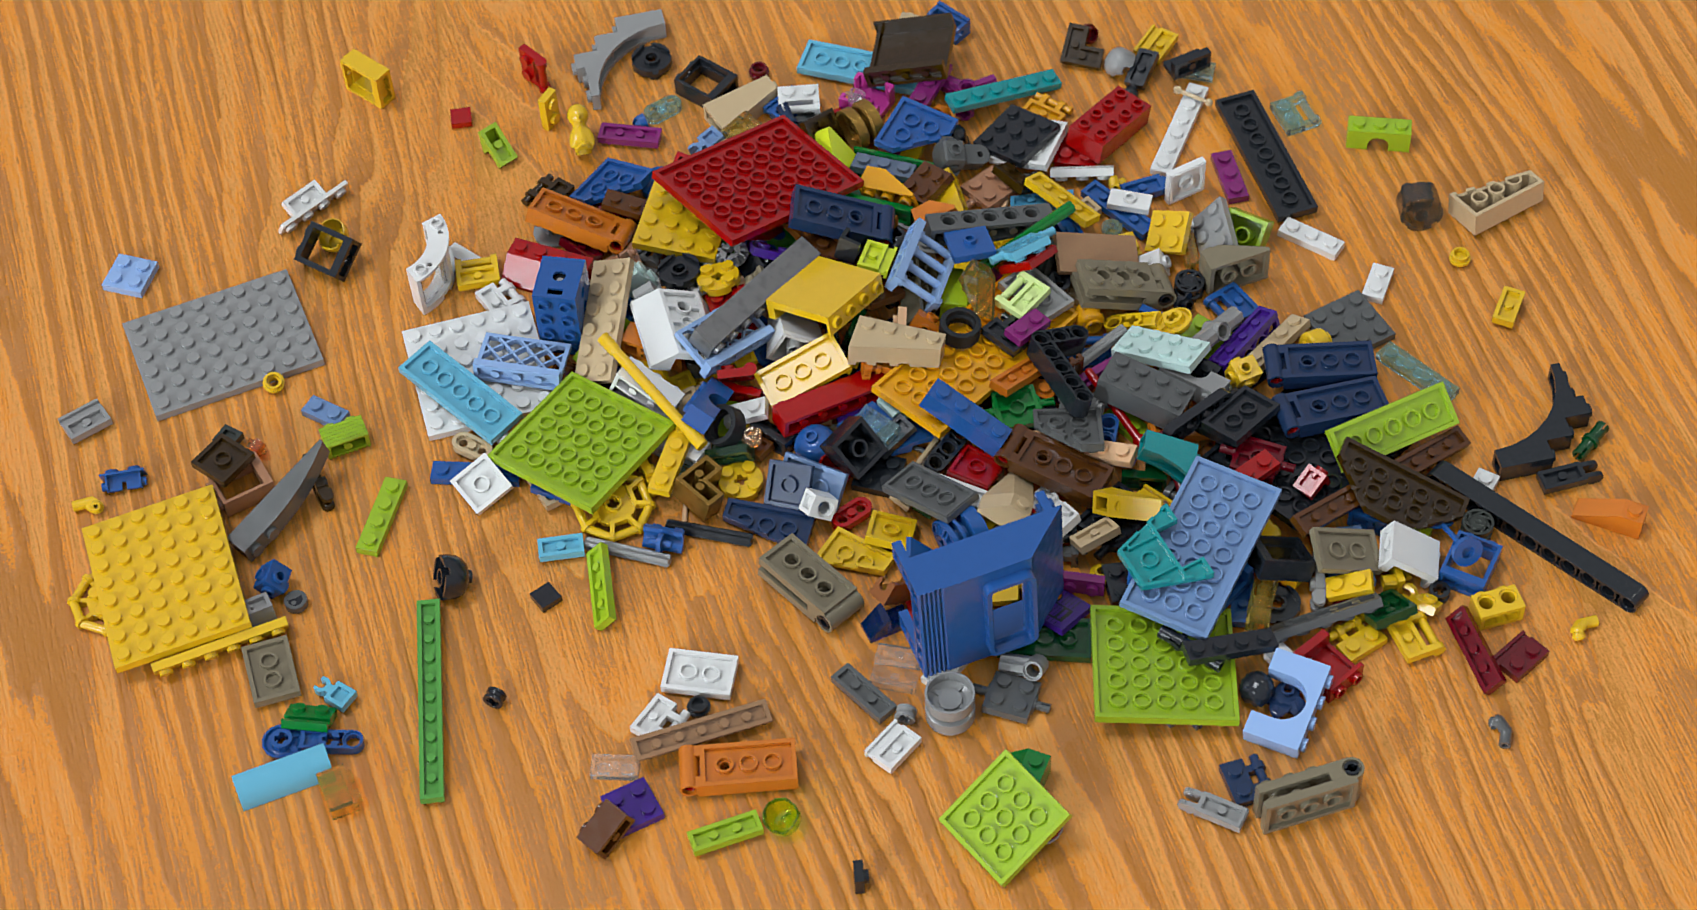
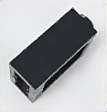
M701 55L691 61L674 79L676 94L703 107V104L739 88L737 74ZM701 74L719 83L709 94L691 86Z
M311 221L305 230V236L301 244L296 249L294 260L345 282L362 244ZM321 231L343 241L330 270L308 260Z
M1260 535L1247 561L1254 568V573L1259 580L1310 582L1312 574L1316 570L1315 560L1299 537Z

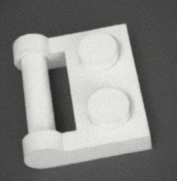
M818 84L777 87L778 105L781 104L784 111L783 103L788 102L792 114L820 113Z

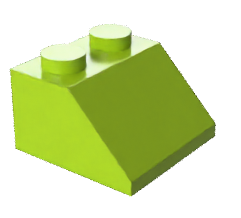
M1229 207L1238 245L1265 247L1275 222L1236 207Z

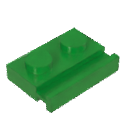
M304 703L290 704L284 714V718L281 719V728L328 732V727L332 726L337 717V708L328 707L327 705L311 706Z

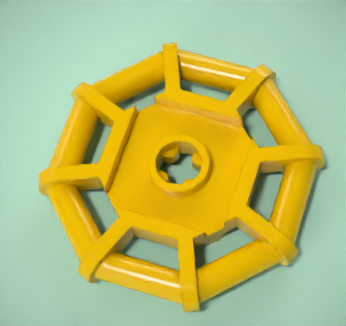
M631 474L626 482L631 484L629 486L621 485L597 509L589 520L583 509L570 503V507L574 509L580 523L581 532L612 542L636 534L641 535L644 532L643 526L647 523L652 510L656 508V502L652 500L650 493H648L645 478ZM635 489L639 490L643 500H636L633 493ZM610 500H613L615 503L619 502L616 508L608 507ZM643 508L638 521L633 518L636 509ZM597 522H599L604 527H610V532L595 527L594 525ZM625 523L631 525V527L615 532V527Z
M85 573L73 595L68 598L67 604L71 607L76 621L75 626L78 629H86L107 637L105 625L93 622L94 620L98 621V619L103 620L93 575L92 573ZM90 587L87 598H82L87 588ZM81 607H88L90 613L84 616Z

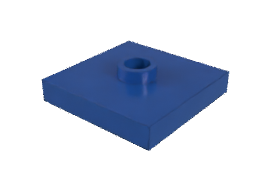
M986 226L944 232V240L954 264L987 259L996 254V248Z

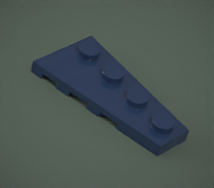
M728 498L723 513V521L775 543L781 542L793 533L808 546L816 522L815 517H810L800 510Z

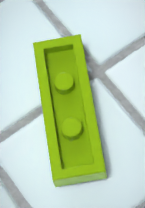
M755 809L688 831L687 837L696 857L764 834V829Z

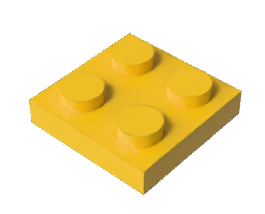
M1153 210L1144 251L1150 252L1159 248L1164 254L1185 255L1194 214L1190 211Z
M873 510L864 543L875 547L892 549V543L901 540L906 550V537L913 538L917 520Z

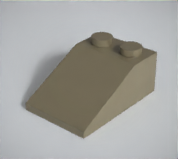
M1217 245L1200 251L1198 272L1204 276V290L1207 295H1211L1232 282L1242 287L1268 278L1270 248L1262 246Z

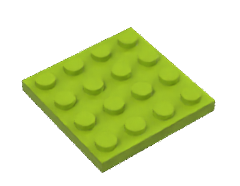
M1005 749L938 820L990 875L1005 888L1073 816Z

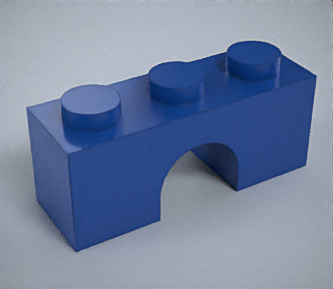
M711 377L708 383L703 381L682 411L685 412V415L681 420L704 435L721 410L716 405L726 404L734 391L714 377Z

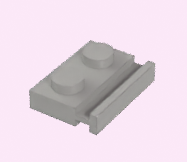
M97 398L58 418L60 426H62L73 444L113 424L111 417Z

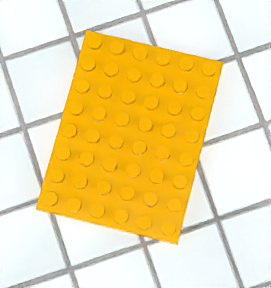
M212 484L81 528L117 673L252 627L217 496Z

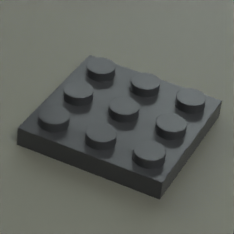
M1359 290L1304 315V318L1310 319V330L1316 328L1325 330L1330 334L1332 342L1372 341L1374 349L1395 339L1396 335Z

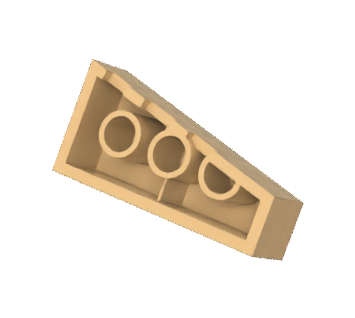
M1529 170L1505 177V181L1488 182L1486 186L1478 189L1470 187L1464 193L1457 194V192L1449 194L1448 213L1473 235H1477L1543 201L1544 181Z
M860 315L848 346L847 365H856V362H867L868 365L875 366L876 363H889V366H898L903 363L909 364L910 367L939 368L945 352L946 334Z

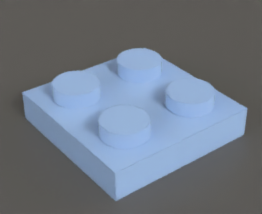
M119 253L102 283V288L105 291L143 298L159 269V264L157 261Z

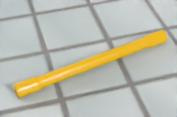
M607 332L602 334L597 340L598 343L628 372L683 432L687 440L698 451L702 450L708 441L697 430L681 420L683 416L622 351L618 343Z

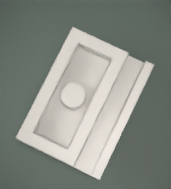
M894 719L864 750V756L870 757L874 763L892 774L922 743V737L905 725L899 724Z

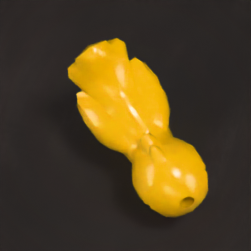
M581 104L572 105L567 112V119L572 125L569 138L570 147L575 149L576 155L592 153L595 145V137L586 125L589 116L588 111Z

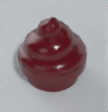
M1085 24V26L1090 27L1086 44L1094 43L1099 35L1098 29L1093 24Z

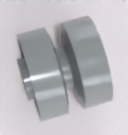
M954 671L941 672L933 676L926 684L925 717L928 725L934 731L943 735H958L968 730L975 719V688L971 680L965 675Z

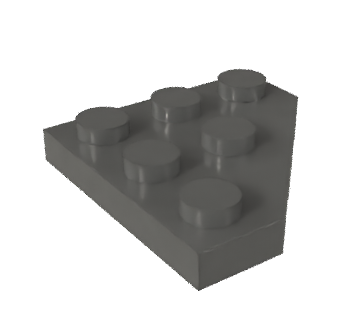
M1100 407L1090 408L1085 418L1072 416L1066 408L1033 409L1034 429L1081 452L1096 453L1104 451Z

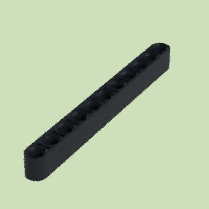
M1443 460L1439 461L1426 475V477L1470 498L1466 508L1467 511L1472 509L1487 511L1494 518V528L1625 611L1634 613L1648 598L1649 591L1643 584L1452 464Z

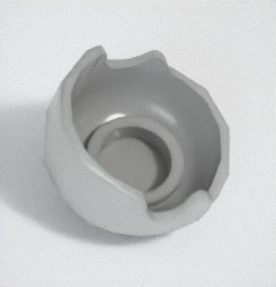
M1123 47L1113 48L1105 58L1104 68L1106 73L1111 76L1123 75L1122 70L1125 67L1131 68L1133 66L1135 54Z

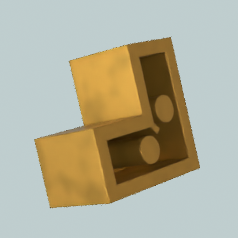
M705 455L676 478L672 495L704 522L707 521L721 508L724 493L716 486L719 484L718 481L720 480L723 468L708 455Z

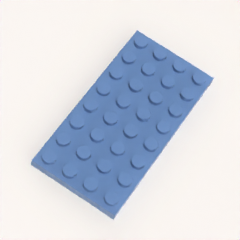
M1196 456L1170 505V509L1178 519L1177 524L1159 534L1182 567L1204 557L1214 571V577L1207 580L1144 591L1140 590L1132 578L1120 600L1119 607L1196 639L1207 640L1282 494V489Z

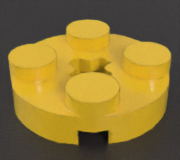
M731 260L711 265L705 264L700 267V275L697 277L700 292H707L708 296L712 297L723 296L732 292L731 288L735 284L738 286L741 281L739 270Z
M749 460L724 466L718 481L719 490L724 493L726 499L728 497L752 501L758 497V493L764 487L761 470L755 466L754 462ZM738 480H745L744 485H740V483L736 482Z

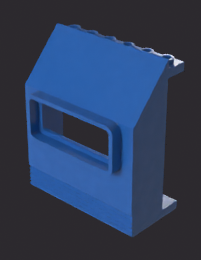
M1044 490L1035 493L1038 504H1035L1036 514L909 558L901 540L892 543L893 558L911 594L913 615L912 620L907 609L899 611V623L924 677L928 678L933 676V674L945 672L946 669L952 670L991 655L998 656L1032 644L1038 639L1039 631L1044 624L1045 618L1064 588L1062 505L1055 507L1052 498H1047ZM1022 583V600L993 610L992 595L994 593Z

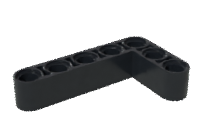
M1072 325L1035 331L1032 333L1026 353L1067 411L1076 418H1085L1088 415L1093 394L1067 360L1066 356L1083 352L1089 334L1088 330L1083 326Z

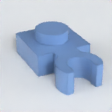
M712 125L696 137L697 143H692L688 146L689 153L693 154L695 151L698 152L724 140L725 136Z

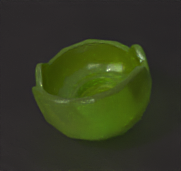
M785 797L774 798L766 804L762 812L764 825L770 832L779 837L790 836L798 829L802 821L799 808Z

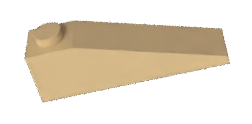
M1011 472L1008 473L981 497L977 512L1000 526L1030 516L1034 505L1033 482Z

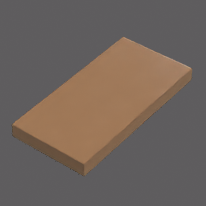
M1056 232V235H1053L1054 245H1056L1058 250L1055 253L1057 273L1061 275H1072V272H1077L1075 265L1078 259L1139 262L1135 236Z

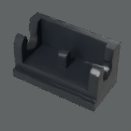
M769 419L750 423L751 437L753 438L757 433L774 442L775 449L773 451L784 457L785 452H792L794 450V443L798 433L784 438L777 426L771 423Z

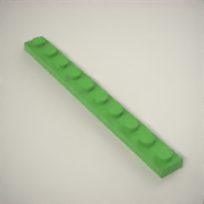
M439 598L417 601L419 792L421 804L445 802L441 602Z

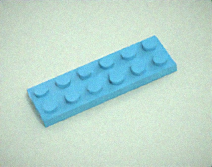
M809 39L798 63L797 73L854 84V77L858 71L863 73L864 67H870L873 52ZM919 82L895 85V93L911 95ZM885 86L872 87L875 89L885 90Z
M430 340L398 367L399 372L491 446L523 418L521 411Z

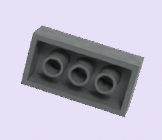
M1115 351L1098 379L1093 397L1164 429L1168 423L1189 410L1197 388Z

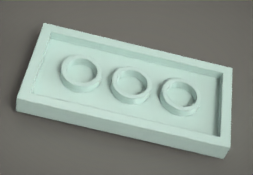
M1132 325L1111 349V354L1113 356L1115 351L1143 364L1191 374L1211 350L1210 342Z

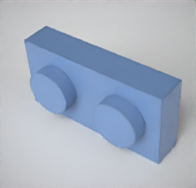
M315 395L301 409L302 416L324 426L328 423L343 421L350 416L348 410Z

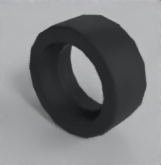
M955 307L942 314L939 333L946 334L945 344L949 347L966 349L978 342L982 327L981 319L977 313L970 309ZM953 323H964L973 330L968 333L959 334L951 331L947 326Z
M717 404L716 407L721 410L705 432L704 437L709 443L716 446L731 448L738 444L745 433V416L741 410L727 404ZM730 414V428L725 436L719 438L718 426L724 416Z

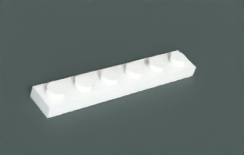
M1189 82L1185 91L1206 99L1209 87ZM1183 95L1151 165V175L1159 174L1166 177V172L1175 168L1204 104L1203 102Z

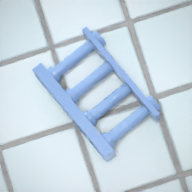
M919 217L908 228L884 287L892 291L897 286H904L927 302L924 311L928 313L933 309L937 310L942 304L943 299H941L954 262L948 249L925 235L923 229L926 221ZM918 242H922L944 257L943 264L920 250L917 245ZM912 257H917L939 272L937 279L913 264ZM910 271L932 286L931 294L909 280L906 272Z

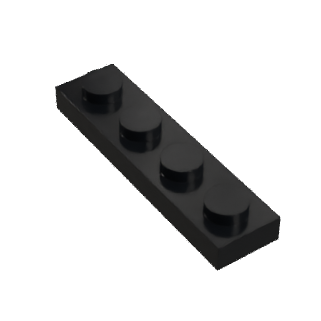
M1271 627L1210 637L1207 640L1182 642L1181 650L1189 666L1275 652L1276 648H1279Z

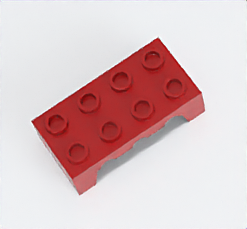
M1117 86L1069 126L1066 144L1097 164H1100L1147 125L1151 105L1122 87Z

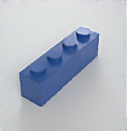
M939 378L919 404L924 410L992 457L1001 448L1012 431L1011 428Z

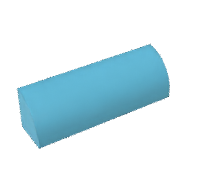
M322 743L231 777L243 811L332 780L335 778L325 746Z

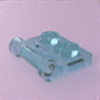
M1298 91L1293 96L1270 103V110L1287 136L1316 128L1322 123L1319 115L1315 114L1308 104L1303 91ZM1295 105H1300L1308 120L1302 118Z

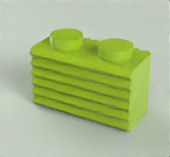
M361 415L349 416L343 421L328 423L323 428L318 429L321 440L330 451L328 458L331 460L337 456L340 457L346 453L349 454L354 450L357 451L371 445L369 434Z

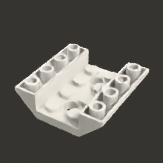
M658 288L630 302V308L649 369L670 371L676 359L694 360L674 334L710 313L708 304L699 292ZM690 333L684 334L687 340H689L690 336L692 335ZM698 351L699 355L705 360L706 357Z

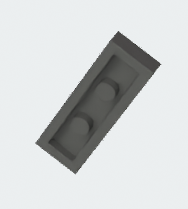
M849 663L845 664L831 676V682L879 724L896 712L897 705Z

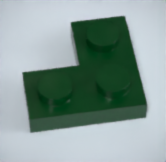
M1392 588L1378 594L1382 599L1383 606L1377 608V611L1373 613H1364L1365 622L1379 630L1385 629L1398 621L1407 620L1410 616L1417 614L1418 610L1415 603Z

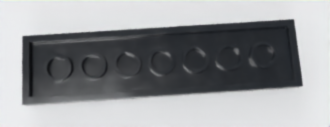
M1251 90L1216 99L1215 107L1277 222H1283L1288 217L1294 219L1316 213L1318 205L1255 91Z

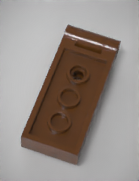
M1015 424L1011 433L994 456V461L999 466L1008 468L1007 471L1089 509L1093 507V491L1106 488L1112 479L1114 467L1032 431L1022 424Z

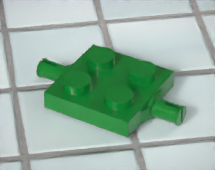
M1030 384L1025 385L1008 397L993 391L989 396L992 408L984 410L1011 429L1015 424L1034 428L1033 409L1055 406V401L1053 397L1040 399L1035 392L1034 385Z

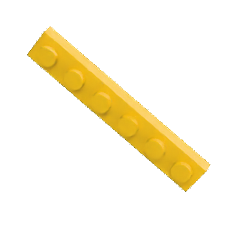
M283 616L151 663V667L155 676L160 674V677H164L174 673L173 669L182 666L183 669L195 666L198 660L205 658V661H209L219 657L218 653L227 650L228 653L240 650V645L262 642L263 637L272 634V637L280 636L286 633L285 629H288L289 625L286 617Z

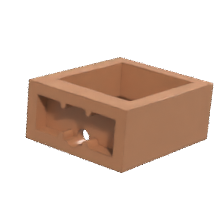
M255 451L256 458L233 481L254 472L260 485L226 500L220 490L222 486L207 477L209 482L206 483V486L213 485L220 511L224 510L228 518L260 503L275 487L272 478Z

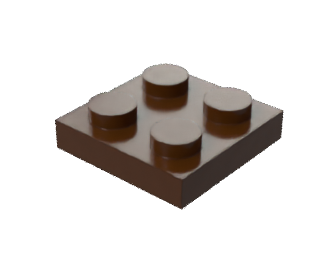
M924 161L903 185L914 194L918 204L921 205L928 200L935 201L955 178L952 173Z

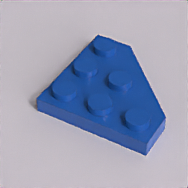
M902 96L874 140V146L891 153H896L939 142L942 136L952 135L958 125V119Z
M607 158L569 197L591 206L603 202L607 189L625 194L643 189L652 180V171L654 170Z

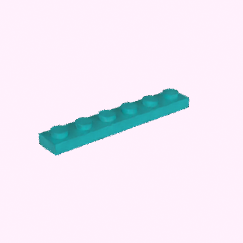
M1050 69L947 93L944 100L953 114L1032 96L1037 92L1044 93L1061 88L1062 82L1055 71Z

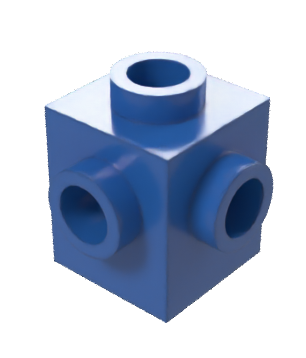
M272 559L263 564L256 572V581L253 588L260 593L267 592L270 599L280 594L283 595L289 587L288 580L292 570L277 560Z

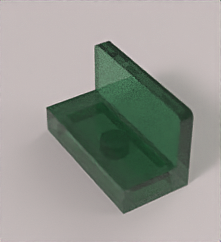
M753 435L743 436L738 444L727 447H719L712 444V449L705 450V455H708L720 466L747 460L754 461L755 437Z

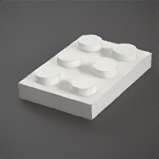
M669 648L660 686L661 692L690 696L701 695L707 698L731 700L739 656Z

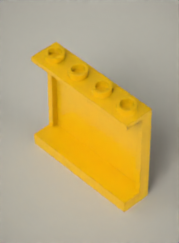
M818 256L766 299L769 318L776 320L785 312L827 324L828 335L832 336L884 292L881 273Z

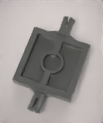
M996 671L992 682L988 686L973 684L975 693L985 696L981 710L983 713L1026 725L1035 710L1050 713L1052 704L1038 701V695L1041 690L1040 682L1029 681L1022 677Z

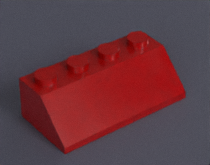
M515 238L507 252L502 279L506 278L508 282H512L516 289L533 293L542 256L585 259L589 281L591 280L594 258Z

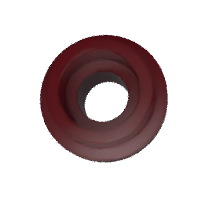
M755 62L749 69V76L754 80L769 75V68L763 62Z

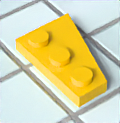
M839 526L817 553L832 567L885 576L895 563L892 552L882 547L864 543L865 539Z

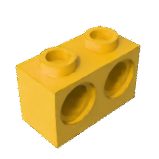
M1513 584L1500 586L1486 592L1480 591L1471 595L1468 608L1479 629L1484 630L1523 620L1526 606L1516 585Z

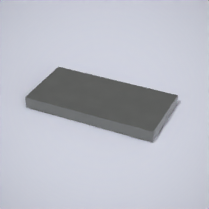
M914 461L882 485L884 493L947 524L979 499L978 492Z

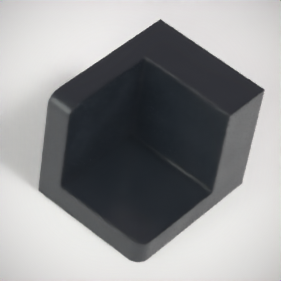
M846 227L839 238L834 257L854 265L861 255L863 248L860 247L861 244L848 238L851 229Z

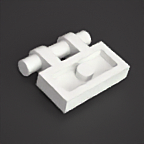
M506 278L499 281L500 287L498 288L494 283H491L475 292L476 299L486 311L527 301L523 295L517 293L514 284L508 282ZM505 295L510 296L511 299L507 300Z
M657 693L631 724L630 732L640 736L663 729L662 727L667 721L672 723L670 726L687 722L691 714L685 709L680 714L675 713L678 709L677 703Z

